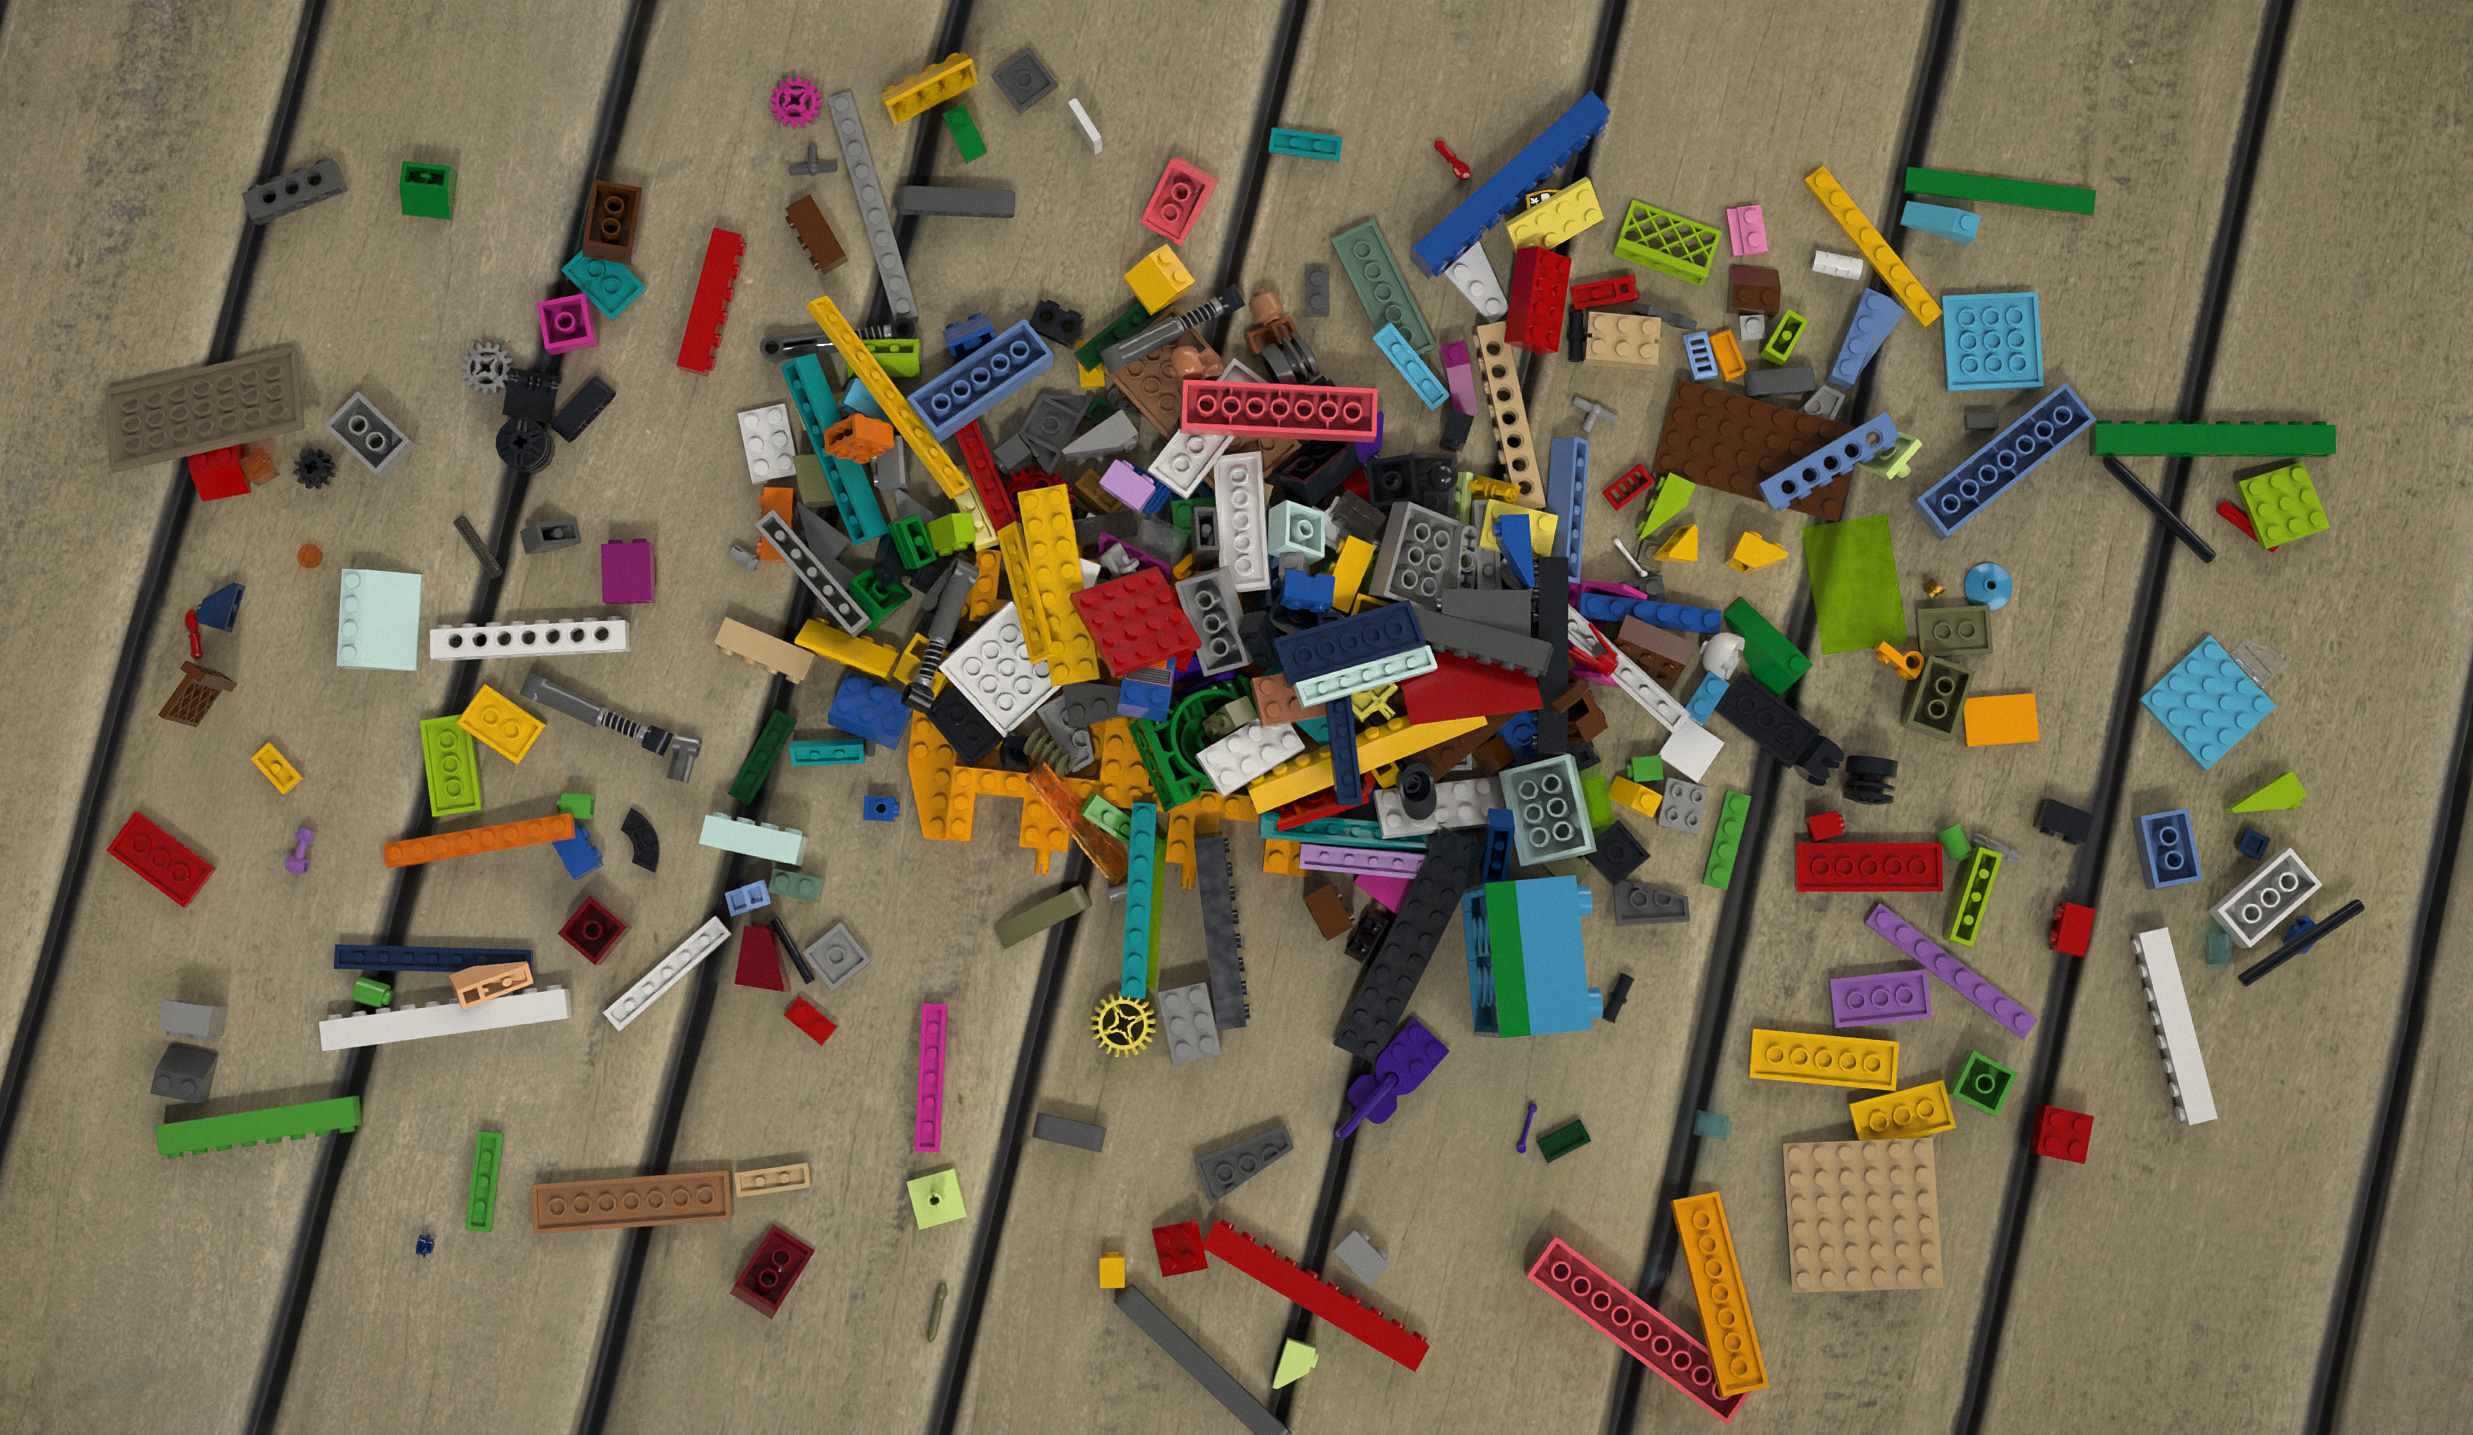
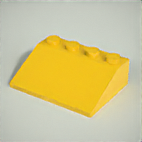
M965 52L960 54L953 53L945 59L946 61L938 65L935 63L926 67L925 72L917 76L913 74L906 77L903 83L898 86L891 85L885 88L882 94L879 95V98L894 127L978 84L971 57Z

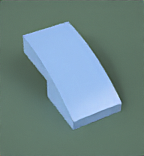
M765 880L725 893L731 916H737L771 904Z

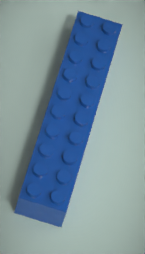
M1591 90L1413 246L1410 260L1428 279L1433 275L1435 277L1441 275L1447 269L1446 265L1451 259L1454 262L1465 253L1463 250L1467 245L1473 246L1482 238L1481 234L1484 230H1492L1500 222L1499 219L1504 213L1509 215L1518 206L1519 200L1522 197L1525 199V194L1535 191L1534 188L1539 182L1544 184L1548 181L1557 166L1561 169L1570 161V156L1574 151L1577 153L1582 151L1588 145L1587 141L1592 135L1595 138L1606 129L1605 125L1609 122L1608 116L1611 111Z

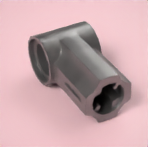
M681 732L676 733L672 746L673 757L667 778L685 783L689 782L694 760L697 759L700 753L701 737Z

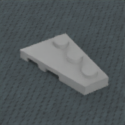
M1823 385L1798 411L1834 421L1846 395Z
M1064 694L1036 710L1051 738L1057 741V748L1061 745L1064 747L1062 755L1070 752L1069 761L1075 758L1078 759L1076 765L1071 770L1073 774L1094 762L1087 726L1074 729L1069 728Z

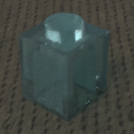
M1697 1110L1693 1134L1726 1140L1727 1135L1730 1136L1732 1131V1121H1729L1730 1116Z

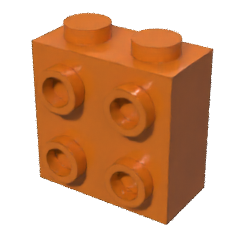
M860 413L851 414L848 418L841 422H836L833 426L824 430L825 453L835 455L839 459L854 460L858 464L867 463L870 459L883 455L885 451L894 447L893 424L883 422L877 418L864 417Z

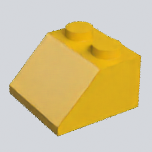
M1168 244L1147 255L1123 276L1125 282L1150 315L1155 314L1186 295L1195 283V280Z

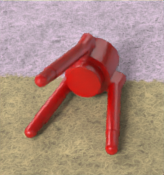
M1589 623V628L1608 654L1605 655L1602 652L1595 659L1576 646H1573V651L1568 649V654L1608 678L1619 665V662L1615 660L1618 654L1610 648L1595 626Z

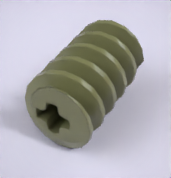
M1039 727L1028 738L1023 753L1026 755L1031 754V759L1038 761V766L1041 768L1045 767V772L1048 774L1053 773L1052 778L1058 780L1074 768L1078 759L1075 758L1069 761L1071 753L1067 752L1062 755L1064 747L1061 745L1055 749L1057 741L1054 739L1048 743L1047 740L1050 734L1046 733L1040 736L1043 728Z

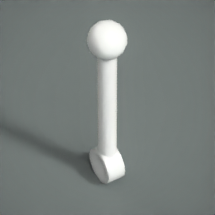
M1615 538L1613 543L1639 572V577L1641 579L1647 578L1648 572L1642 570L1624 548L1621 541Z

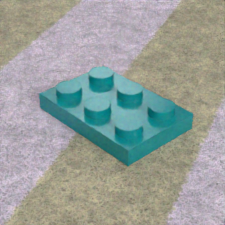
M582 249L561 270L613 322L647 288L622 263L582 257Z

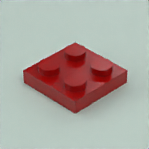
M1197 1219L1151 1229L1163 1277L1208 1268Z

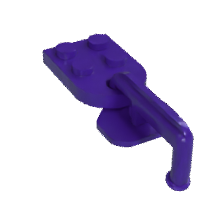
M1413 1018L1378 1057L1374 1066V1075L1360 1076L1349 1088L1348 1100L1357 1110L1342 1126L1334 1129V1137L1337 1140L1346 1139L1365 1117L1374 1124L1384 1123L1397 1109V1096L1406 1095L1414 1091L1450 1051Z

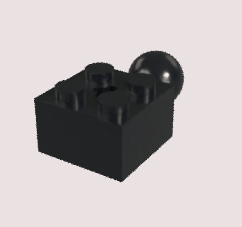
M1413 453L1366 461L1370 504L1376 513L1391 511L1393 502H1411L1424 506L1422 487L1431 486L1438 492H1447L1453 489L1458 481L1457 469L1447 461L1436 462L1429 468L1428 472L1420 473L1419 459ZM1397 479L1399 483L1396 487L1393 488L1391 485H1393L1395 483V480Z

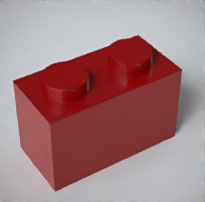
M2068 902L2060 903V906H2057L2054 912L2056 923L2054 930H2051L2048 943L2051 944L2049 950L2075 957H2085L2095 909Z

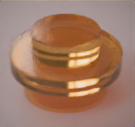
M305 545L298 552V561L305 568H316L322 562V551L315 545Z

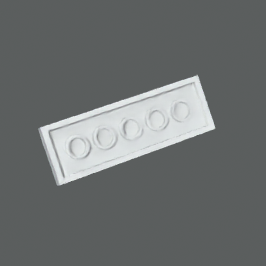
M1235 358L1217 380L1268 383ZM1179 429L1149 467L1148 473L1187 500L1236 436L1180 434Z
M1261 451L1220 456L1214 464L1220 545L1219 566H1229L1237 593L1271 589Z
M1500 776L1434 784L1437 804L1431 816L1424 820L1412 819L1405 813L1400 794L1396 788L1375 790L1373 793L1382 839L1437 833L1441 825L1453 831L1481 828L1486 826L1488 808L1507 809Z

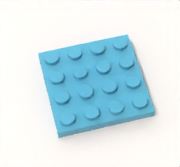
M2038 292L1949 295L1940 298L1946 392L2044 387Z
M2211 635L2205 637L2138 699L2203 771H2207L2276 707L2270 698Z

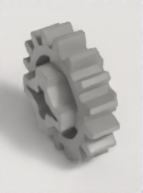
M487 342L486 348H483L480 343L477 344V351L470 348L471 356H463L467 364L460 367L466 371L462 375L464 380H469L466 385L469 388L474 387V391L478 394L483 389V393L486 396H489L490 390L496 395L499 394L498 388L502 387L506 390L505 382L508 380L509 366L514 363V360L507 358L509 353L506 350L502 351V347L498 344L493 349L490 342ZM486 354H493L491 357H483ZM487 365L491 369L489 373H487L485 369ZM503 367V372L500 376V370ZM486 381H493V382H494V383H491V384H482V383H485Z

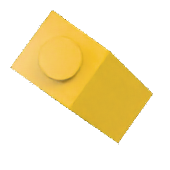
M1617 775L1605 796L1646 819L1653 817L1663 798L1662 795Z

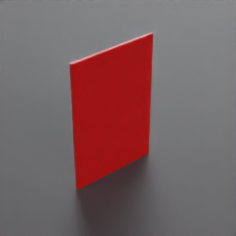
M1453 651L1433 654L1438 667L1435 671L1400 681L1410 725L1543 709L1536 678L1525 675L1524 670L1515 668L1514 671H1508L1500 668L1501 664L1491 662V665L1477 662V658L1468 656L1467 659L1453 655Z

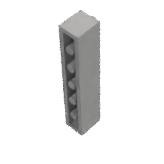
M773 509L755 524L757 529L854 638L872 623L869 617Z

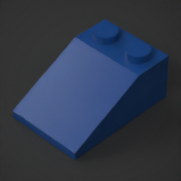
M981 313L973 314L967 318L968 321L961 324L959 322L951 323L945 327L946 330L942 331L954 363L968 357L996 338L994 328L986 313L983 315Z

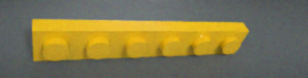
M1015 521L997 531V536L1030 663L1037 665L1054 656L1055 651L1037 582L1031 571L1022 525Z

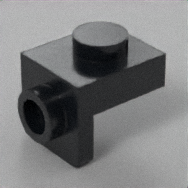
M1013 732L1007 733L999 748L1003 769L1026 773L1029 764L1023 749L1030 736Z

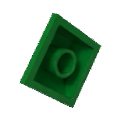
M872 567L848 583L851 598L872 621L867 626L870 632L884 624L912 597L901 584L882 589Z

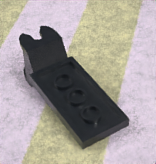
M1744 671L1722 696L1713 710L1789 770L1793 766L1798 775L1812 785H1826L1825 779L1830 778L1828 768L1838 769L1840 762L1844 760L1843 752L1837 744L1828 737L1818 735L1820 733L1818 728Z

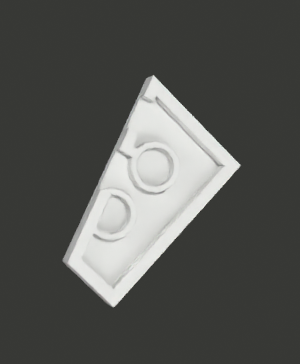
M1478 241L1453 263L1443 275L1489 324L1496 323L1509 311V306Z

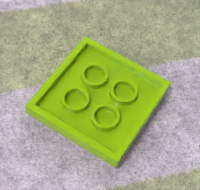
M2299 462L2235 484L2262 551L2330 528L2304 462Z

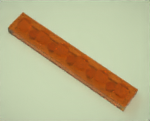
M1040 762L1025 780L1109 883L1116 885L1128 872L1129 864L1098 826L1079 813L1082 809L1081 805L1046 762Z

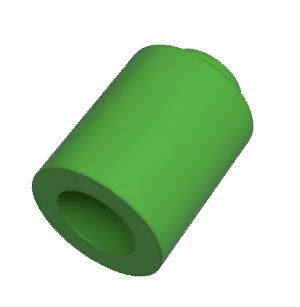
M1959 823L1937 833L1950 860L1955 858L1956 862H1959L1970 856L1968 852L1972 848Z
M360 977L354 987L352 999L377 1008H383L385 1005L390 1004L393 991H390V985Z

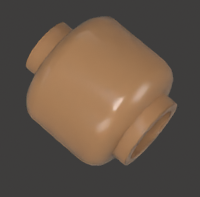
M1266 288L1253 293L1254 298L1250 300L1248 305L1257 323H1263L1264 326H1267L1269 323L1281 319L1280 315L1284 309L1275 291L1267 292Z

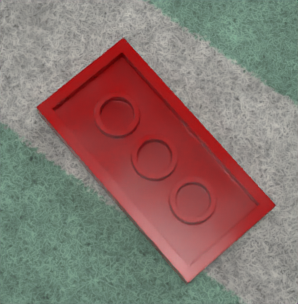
M135 811L106 849L107 852L183 908H187L216 870L214 866L139 811Z

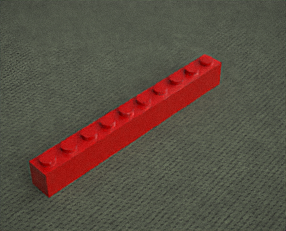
M1223 1218L1221 1222L1218 1220L1214 1221L1202 1242L1205 1250L1416 1372L1430 1347L1425 1342L1427 1337L1417 1331H1414L1413 1334L1404 1330L1406 1325L1394 1318L1392 1321L1383 1317L1384 1312L1374 1306L1368 1309L1361 1305L1362 1299L1351 1293L1349 1296L1344 1295L1340 1292L1342 1288L1335 1283L1329 1281L1326 1284L1320 1281L1319 1274L1309 1268L1306 1272L1297 1267L1299 1263L1288 1256L1285 1259L1276 1255L1278 1250L1265 1243L1263 1247L1255 1243L1256 1237L1245 1231L1242 1234L1233 1230L1235 1225Z

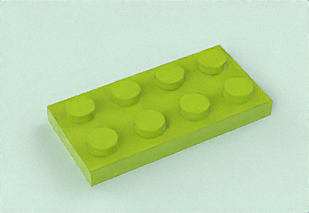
M461 715L420 721L432 817L483 810L473 735L456 725Z

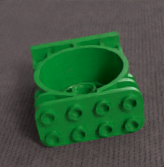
M1239 674L1234 678L1224 680L1217 685H1211L1206 689L1183 698L1171 710L1168 709L1166 722L1132 717L1126 722L1164 813L1195 800L1200 796L1202 790L1216 789L1207 774L1205 775L1192 768L1203 770L1195 756L1208 748L1202 741L1203 737H1208L1202 723L1211 715L1206 714L1203 705L1208 713L1214 714L1224 705L1247 696L1258 715L1255 700L1251 693L1250 680L1247 677ZM1181 715V718L1185 725L1183 726L1179 734V751L1176 742V733L1181 724V721L1179 720V716Z

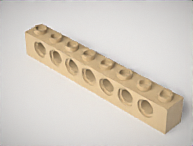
M1501 321L1477 326L1475 334L1472 335L1474 348H1478L1480 357L1477 358L1479 371H1484L1483 391L1485 395L1489 394L1490 404H1487L1490 418H1494L1496 426L1492 428L1495 441H1499L1501 450H1498V458L1500 464H1504L1506 471L1503 474V481L1515 485L1523 483L1529 487L1530 492L1523 495L1519 493L1517 506L1533 510L1540 507L1544 511L1546 503L1512 350L1509 344L1504 343L1506 323ZM1488 345H1495L1499 353L1491 355L1487 352L1486 347ZM1500 368L1504 372V376L1496 378L1492 375L1491 370ZM1505 391L1509 395V400L1500 401L1497 398V392ZM1510 414L1514 418V423L1510 425L1505 424L1502 421V416ZM1510 437L1518 439L1519 447H1510L1507 444V439ZM1516 460L1521 461L1524 464V470L1516 471L1512 466V462Z

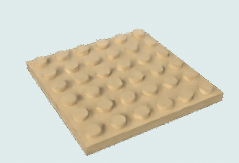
M1933 1138L1783 1144L1792 1293L1944 1288Z

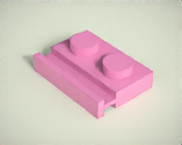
M1761 204L1738 207L1737 209H1726L1725 215L1732 258L1767 253L1768 247Z

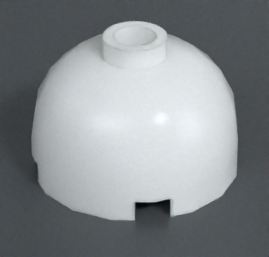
M1727 632L1713 636L1710 641L1706 640L1700 650V654L1703 655L1702 663L1706 672L1711 671L1724 681L1725 679L1728 680L1739 663L1738 649L1743 651L1744 638Z

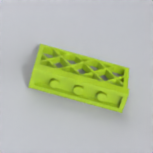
M1632 200L1613 256L1703 287L1708 277L1722 231ZM1634 208L1643 211L1647 219L1636 222L1633 216ZM1658 218L1666 219L1669 227L1659 231L1654 220ZM1650 223L1655 233L1644 237L1640 226ZM1681 226L1688 227L1692 235L1682 239L1677 228ZM1632 229L1636 230L1640 238L1634 242L1624 238L1626 232ZM1672 230L1677 241L1667 245L1662 234ZM1708 234L1715 238L1712 244L1704 247L1699 236ZM1657 237L1662 247L1657 250L1652 249L1647 241ZM1695 239L1700 249L1689 253L1685 242ZM1680 245L1685 254L1679 258L1673 256L1670 251L1671 248ZM1702 253L1706 259L1705 267L1695 264L1692 257Z

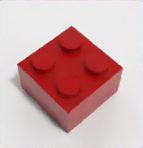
M2038 1104L2029 1152L2085 1164L2094 1116Z

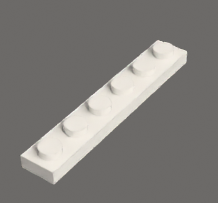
M714 916L604 1011L603 1014L618 1031L623 1030L728 939L732 933L717 916Z

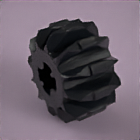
M308 449V456L304 453H299L302 459L301 462L294 461V464L299 467L293 471L294 475L299 476L297 482L300 484L305 483V487L308 489H312L315 486L316 489L320 490L322 482L327 486L330 485L328 477H336L330 471L336 468V464L330 462L332 456L329 454L324 455V451L318 449L316 453L313 449ZM312 467H318L317 471H311Z

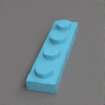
M1391 322L1385 324L1371 336L1372 340L1431 411L1451 396Z

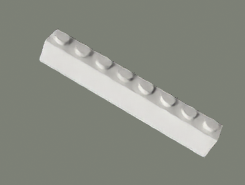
M2162 927L2132 934V950L2137 954L2139 960L2137 965L2138 973L2144 979L2146 986L2144 988V996L2150 1002L2152 1009L2150 1011V1019L2152 1024L2156 1025L2158 1035H2156L2157 1045L2162 1049L2165 1058L2162 1060L2163 1068L2169 1074L2171 1081L2169 1083V1091L2172 1097H2175L2177 1107H2175L2176 1117L2183 1125H2193L2218 1119L2168 928Z

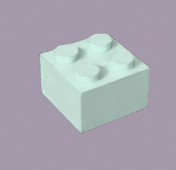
M1289 500L1269 509L1268 554L1279 557L1280 553L1304 552L1310 565L1323 559L1326 513Z

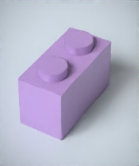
M1115 459L1100 480L1099 486L1130 509L1140 514L1156 492V487L1153 485L1155 482L1145 474H1142V476L1136 474L1133 471L1135 468L1125 460L1119 462Z

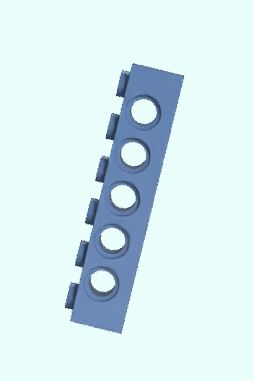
M1887 412L1881 413L1756 485L1769 510L1777 508L1779 512L1790 506L1789 500L1796 496L1800 500L1811 494L1810 488L1817 484L1821 488L1832 482L1831 476L1840 472L1841 475H1844L1853 470L1852 464L1861 460L1862 463H1865L1874 458L1875 454L1873 452L1882 448L1883 451H1886L1895 446V440L1901 436ZM1868 433H1873L1876 436L1877 441L1874 446L1866 442V435ZM1847 445H1852L1855 448L1856 453L1853 458L1845 454V447ZM1826 457H1831L1834 460L1835 465L1832 470H1828L1824 466V459ZM1805 469H1810L1813 472L1814 477L1811 482L1803 479L1802 474ZM1784 481H1789L1792 484L1793 489L1790 494H1785L1781 489Z

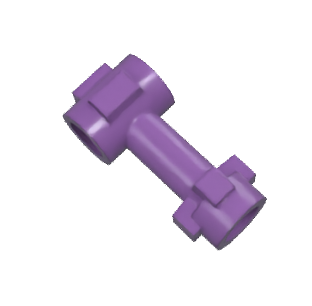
M299 827L298 832H295L294 837L299 839L295 855H289L285 861V869L289 870L290 873L299 875L307 873L310 861L304 859L308 842L314 841V830Z

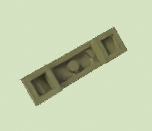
M1081 884L994 927L1004 949H1007L1092 905Z

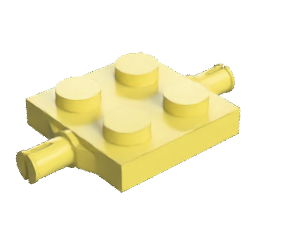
M1390 683L1352 694L1353 714L1362 722L1371 713L1379 710L1387 720L1391 719L1395 712L1386 702L1398 690V687L1395 683Z

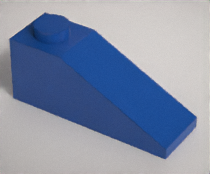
M1529 514L1500 515L1492 523V535L1496 537V544L1522 589L1530 590L1535 587Z

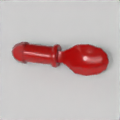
M1435 141V150L1447 160L1448 164H1452L1454 175L1460 180L1466 181L1470 179L1471 170L1464 162L1459 161L1456 158V154H1453L1443 141Z
M188 610L184 623L191 633L188 636L191 645L190 655L194 660H199L202 658L203 651H201V635L198 632V623H196V611Z

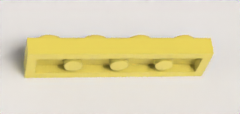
M965 464L957 466L956 468L971 487L965 493L952 500L958 513H972L976 541L972 544L975 551L998 545V536Z

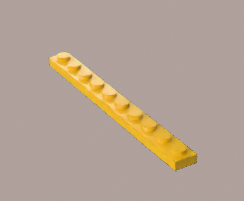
M826 295L810 301L806 306L808 311L947 496L953 499L965 493L971 486L829 297Z

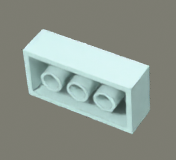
M713 812V816H705L699 844L802 867L808 838L802 836V831L785 827V831L782 832L778 831L779 826L761 822V826H755L756 821L737 817V821H732V816Z

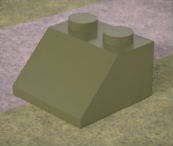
M817 455L792 456L803 504L809 510L836 505Z

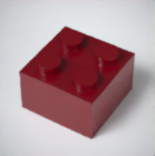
M589 896L557 934L594 965H601L632 927L597 897Z

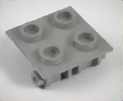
M1667 777L1666 783H1663L1662 804L1658 806L1661 809H1659L1658 818H1656V821H1658L1657 826L1669 827L1698 835L1707 787Z

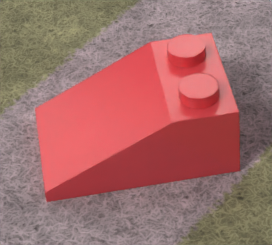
M1180 156L1171 159L1140 223L1181 246L1209 202L1219 179Z

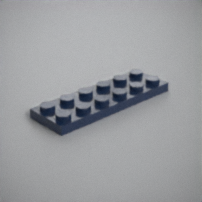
M1410 600L1278 637L1271 641L1287 687H1292L1297 682L1421 648L1426 645Z

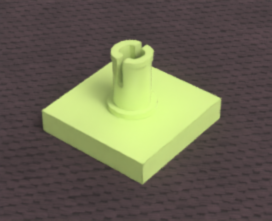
M1898 431L1901 437L1895 440V446L1886 451L1880 448L1873 452L1875 454L1874 458L1865 463L1859 460L1857 463L1862 469L1890 480L1895 475L1904 478L1911 471L1906 462L1923 444L1918 438Z
M955 1168L907 1181L919 1230L967 1217Z

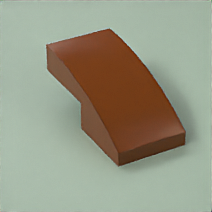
M1291 316L1246 333L1244 339L1254 358L1260 355L1259 350L1272 343L1278 348L1282 347L1281 338L1284 336L1291 343L1289 333L1294 330L1297 331Z

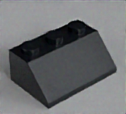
M1310 440L1272 470L1271 473L1296 502L1312 507L1350 477L1361 465L1353 443L1348 441Z

